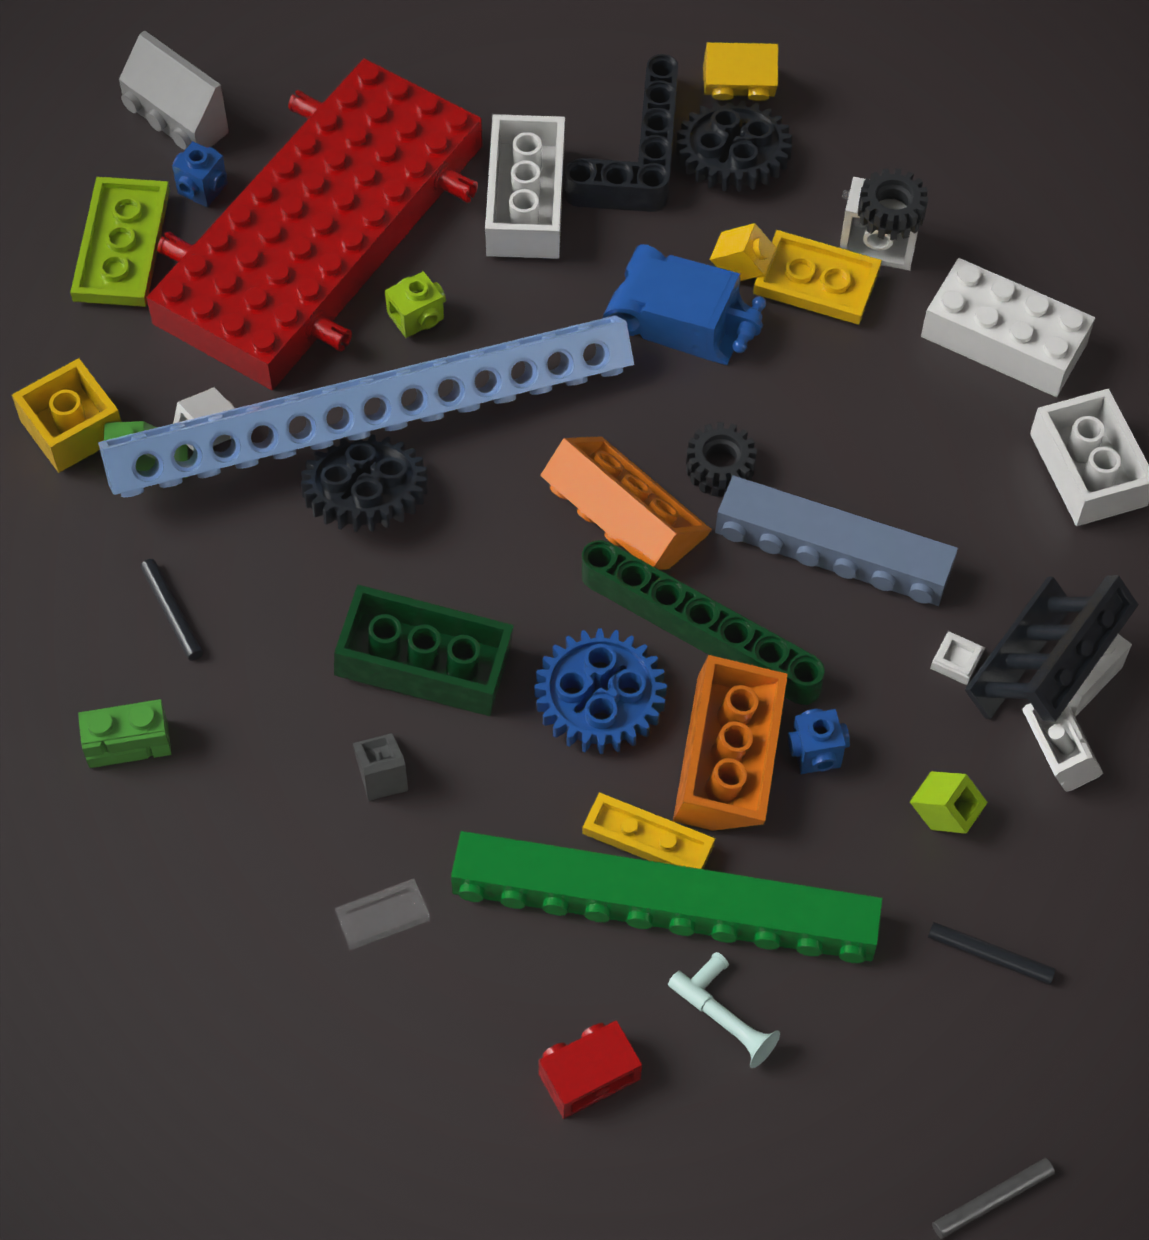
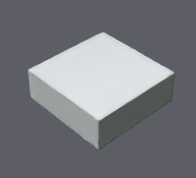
M948 631L932 661L930 669L968 685L984 653L985 647Z

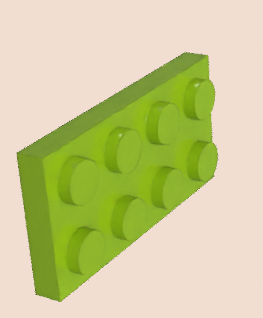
M96 177L70 292L73 302L146 307V297L150 291L158 252L157 247L161 238L170 194L168 181Z

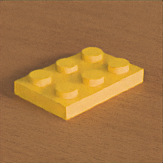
M776 230L772 240L776 247L765 275L757 277L753 294L859 325L879 274L882 260Z

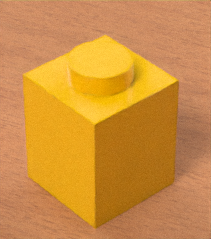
M753 223L721 232L710 260L718 268L740 273V281L765 275L776 247L762 230Z

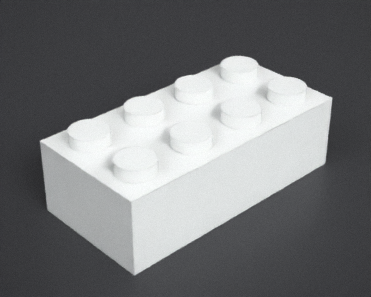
M493 114L485 223L486 256L559 259L565 117Z
M958 258L926 310L921 337L1057 397L1088 343L1096 317Z

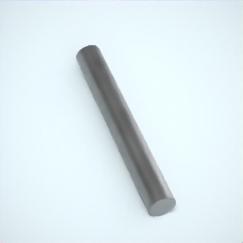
M1047 1158L1040 1160L932 1223L934 1231L940 1239H943L1055 1174L1052 1164Z

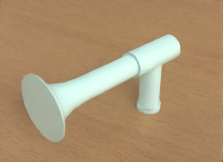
M715 952L712 958L691 979L683 972L677 971L669 980L668 986L741 1041L750 1053V1067L756 1068L776 1046L780 1032L774 1031L771 1034H765L756 1031L704 990L723 969L729 966L726 958L720 953Z

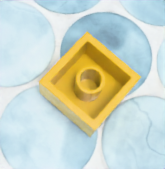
M79 358L12 394L21 423L58 473L100 450L98 442L104 441L105 423L121 422L117 407Z

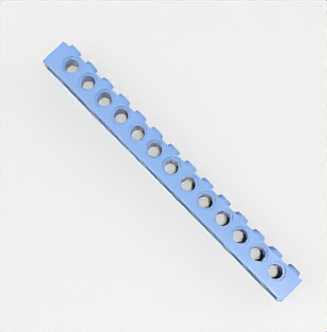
M614 315L101 441L98 444L109 487L114 495L121 494V497H132L142 494L144 487L159 484L161 488L172 487L181 484L184 477L197 474L198 478H208L220 474V468L235 465L238 469L248 468L257 465L260 458L272 455L274 459L288 458L296 454V449L308 446L312 450L324 449L334 444L333 440L348 437V440H359L369 437L372 430L385 428V431H395L407 427L408 421L420 418L423 422L435 421L443 418L444 412L456 409L460 413L475 411L480 408V403L494 400L496 404L507 403L515 400L516 394L530 391L532 395L543 394L551 391L552 385L563 382L568 386L583 384L588 381L587 376L599 373L603 377L615 376L623 373V367L634 365L627 322ZM594 343L596 354L591 360L585 361L583 358L584 350L588 345ZM559 352L561 356L560 364L557 368L549 370L547 366L549 357ZM520 361H524L525 371L523 375L513 379L511 376L513 366ZM488 370L489 380L487 384L481 388H476L475 378L477 374ZM447 379H452L453 389L451 393L445 397H439L438 388L440 384ZM415 388L417 391L416 400L411 405L402 406L401 398L403 393L408 389ZM371 398H379V410L372 415H365L364 406L366 402ZM334 407H342V419L336 424H328V412ZM304 416L306 418L305 428L299 433H290V422L295 417ZM268 426L269 434L263 442L255 443L251 441V434L256 427ZM221 435L231 436V445L226 451L216 452L213 450V443L217 437ZM185 444L193 446L194 451L190 459L183 462L175 460L174 454L178 447ZM144 454L154 455L155 464L151 469L147 471L136 469V461L140 456Z

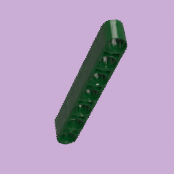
M595 540L584 547L582 551V580L591 590L708 655L788 674L784 697L794 703L808 705L819 698L825 670L822 661L813 654L609 542ZM594 564H604V565H606V566H604V567H595V566H593V565H594ZM636 582V583H639L640 585H637V586H629V585H627L626 583ZM661 601H670V602H673L674 604L664 605V604H661L660 602H661ZM702 619L707 621L708 623L698 624L695 623L694 620ZM736 638L741 640L742 642L732 643L728 641V639ZM771 657L777 660V662L769 663L764 661L763 658ZM798 677H808V678H810L812 681H811V682H802V681H800V680L797 679V678H798Z

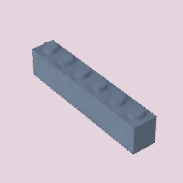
M734 475L717 512L715 533L723 535L730 541L751 544L760 547V549L769 554H781L796 559L803 565L818 566L833 571L840 577L846 579L854 578L870 583L879 590L894 591L924 604L931 603L939 606L958 550L957 547Z

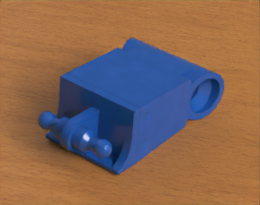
M640 244L636 247L626 267V279L614 292L602 317L606 318L615 315L626 320L629 336L640 334L645 340L709 361L728 365L734 351L737 353L745 352L747 342L760 334L763 327L761 311L766 307V300L761 296H757L752 300V307L742 300L739 290L740 273L669 255L666 258L654 247Z

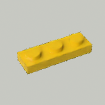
M600 792L582 827V834L648 861L704 869L715 843V838Z

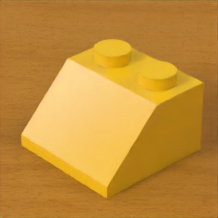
M707 42L703 63L704 95H712V98L717 100H729L734 95L748 96V99L754 101H763L769 99V96H775L778 86V44Z

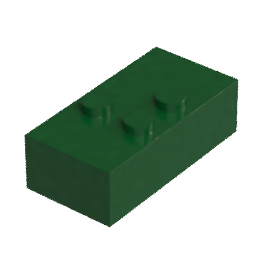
M357 584L334 652V676L491 716L511 649L514 625Z

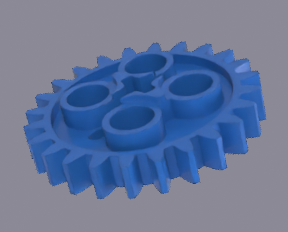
M598 628L596 638L591 639L585 630L581 631V641L579 642L567 636L566 649L554 645V658L544 656L543 669L536 672L537 682L539 683L535 685V697L539 698L536 700L537 712H544V726L554 724L553 736L555 738L567 733V746L569 747L577 739L582 741V752H586L591 743L597 744L599 754L604 753L605 746L609 743L612 744L616 752H620L621 741L624 739L630 745L635 746L636 732L648 737L649 724L658 725L660 715L658 712H662L665 709V699L662 697L666 696L667 684L662 683L664 681V669H656L658 657L651 656L646 658L648 648L646 644L636 649L633 648L634 636L632 635L624 642L619 641L618 630L612 633L610 639L604 638L602 628ZM602 662L609 666L605 668H596L592 665L594 663ZM573 687L579 689L580 692L569 694L563 690ZM631 687L638 691L636 693L628 694L624 693L621 690L623 688ZM585 707V709L582 710L580 713H576L577 711ZM596 713H605L610 717H608L607 719L600 720L594 718L592 715Z

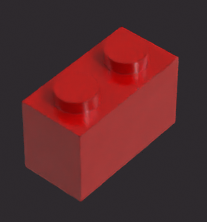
M617 1020L606 1026L604 1023L595 1024L582 1033V1038L568 1045L565 1042L558 1043L547 1049L542 1055L543 1058L539 1059V1076L563 1119L641 1080L642 1063Z

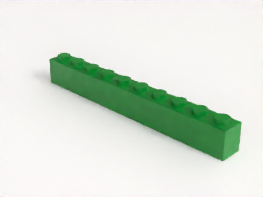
M465 831L460 832L451 874L452 894L459 895L460 898L470 902H481L483 899L499 901L502 905L514 909L530 906L542 908L546 913L558 916L566 915L567 913L580 914L595 922H607L610 919L627 922L629 926L638 929H649L652 926L667 928L672 933L681 936H690L698 933L710 935L713 939L725 943L741 940L754 942L757 947L769 950L779 947L796 949L798 953L806 956L834 955L849 963L872 962L877 947L882 898Z

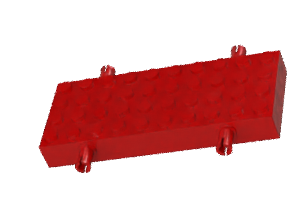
M365 58L361 60L323 102L304 94L300 90L295 91V95L293 94L289 100L288 109L308 120L195 244L192 245L182 240L172 232L164 234L169 240L161 237L158 243V252L178 263L146 297L152 324L272 391L317 339L340 352L345 349V346H348L352 337V331L333 322V320L444 191L468 203L471 201L470 197L473 198L478 189L477 181L471 180L459 173L483 146L482 118Z

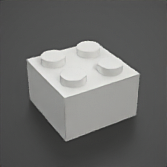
M853 177L839 248L880 259L883 266L910 270L918 231L915 234L910 231L909 237L905 239L902 238L900 233L897 240H890V234H885L884 239L878 238L877 230L870 234L867 231V225H861L860 216L857 213L861 187H863L865 179ZM895 199L879 201L880 204L890 209L907 207L904 203Z

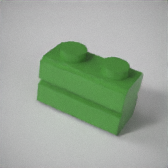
M161 699L78 713L81 745L89 768L148 759L149 756L155 758L171 755L168 722Z

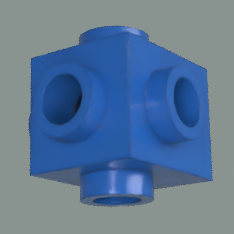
M192 141L185 151L180 152L174 159L172 169L177 193L208 208L228 184L223 155L211 147H204Z
M810 709L801 715L795 716L793 732H788L787 736L791 756H796L801 774L840 768L845 748L850 747L846 723H839L836 709L826 711Z

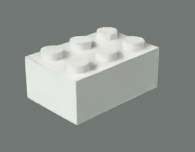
M1109 388L1037 409L1030 435L1076 526L1148 506L1149 464Z

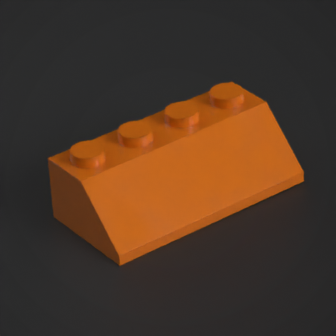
M603 437L563 438L540 475L550 484V490L555 495L569 500L578 508L577 513L583 519L590 523H596L605 531L604 536L608 541L618 547L625 548L630 554L658 570L670 569L705 539L712 530Z
M708 655L697 678L673 817L674 822L712 831L764 824L788 674Z

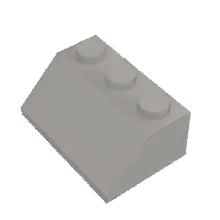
M145 30L139 34L119 78L123 104L130 112H137L147 119L155 130H162L169 135L181 149L185 150L192 141L204 147H212L229 133L221 84Z

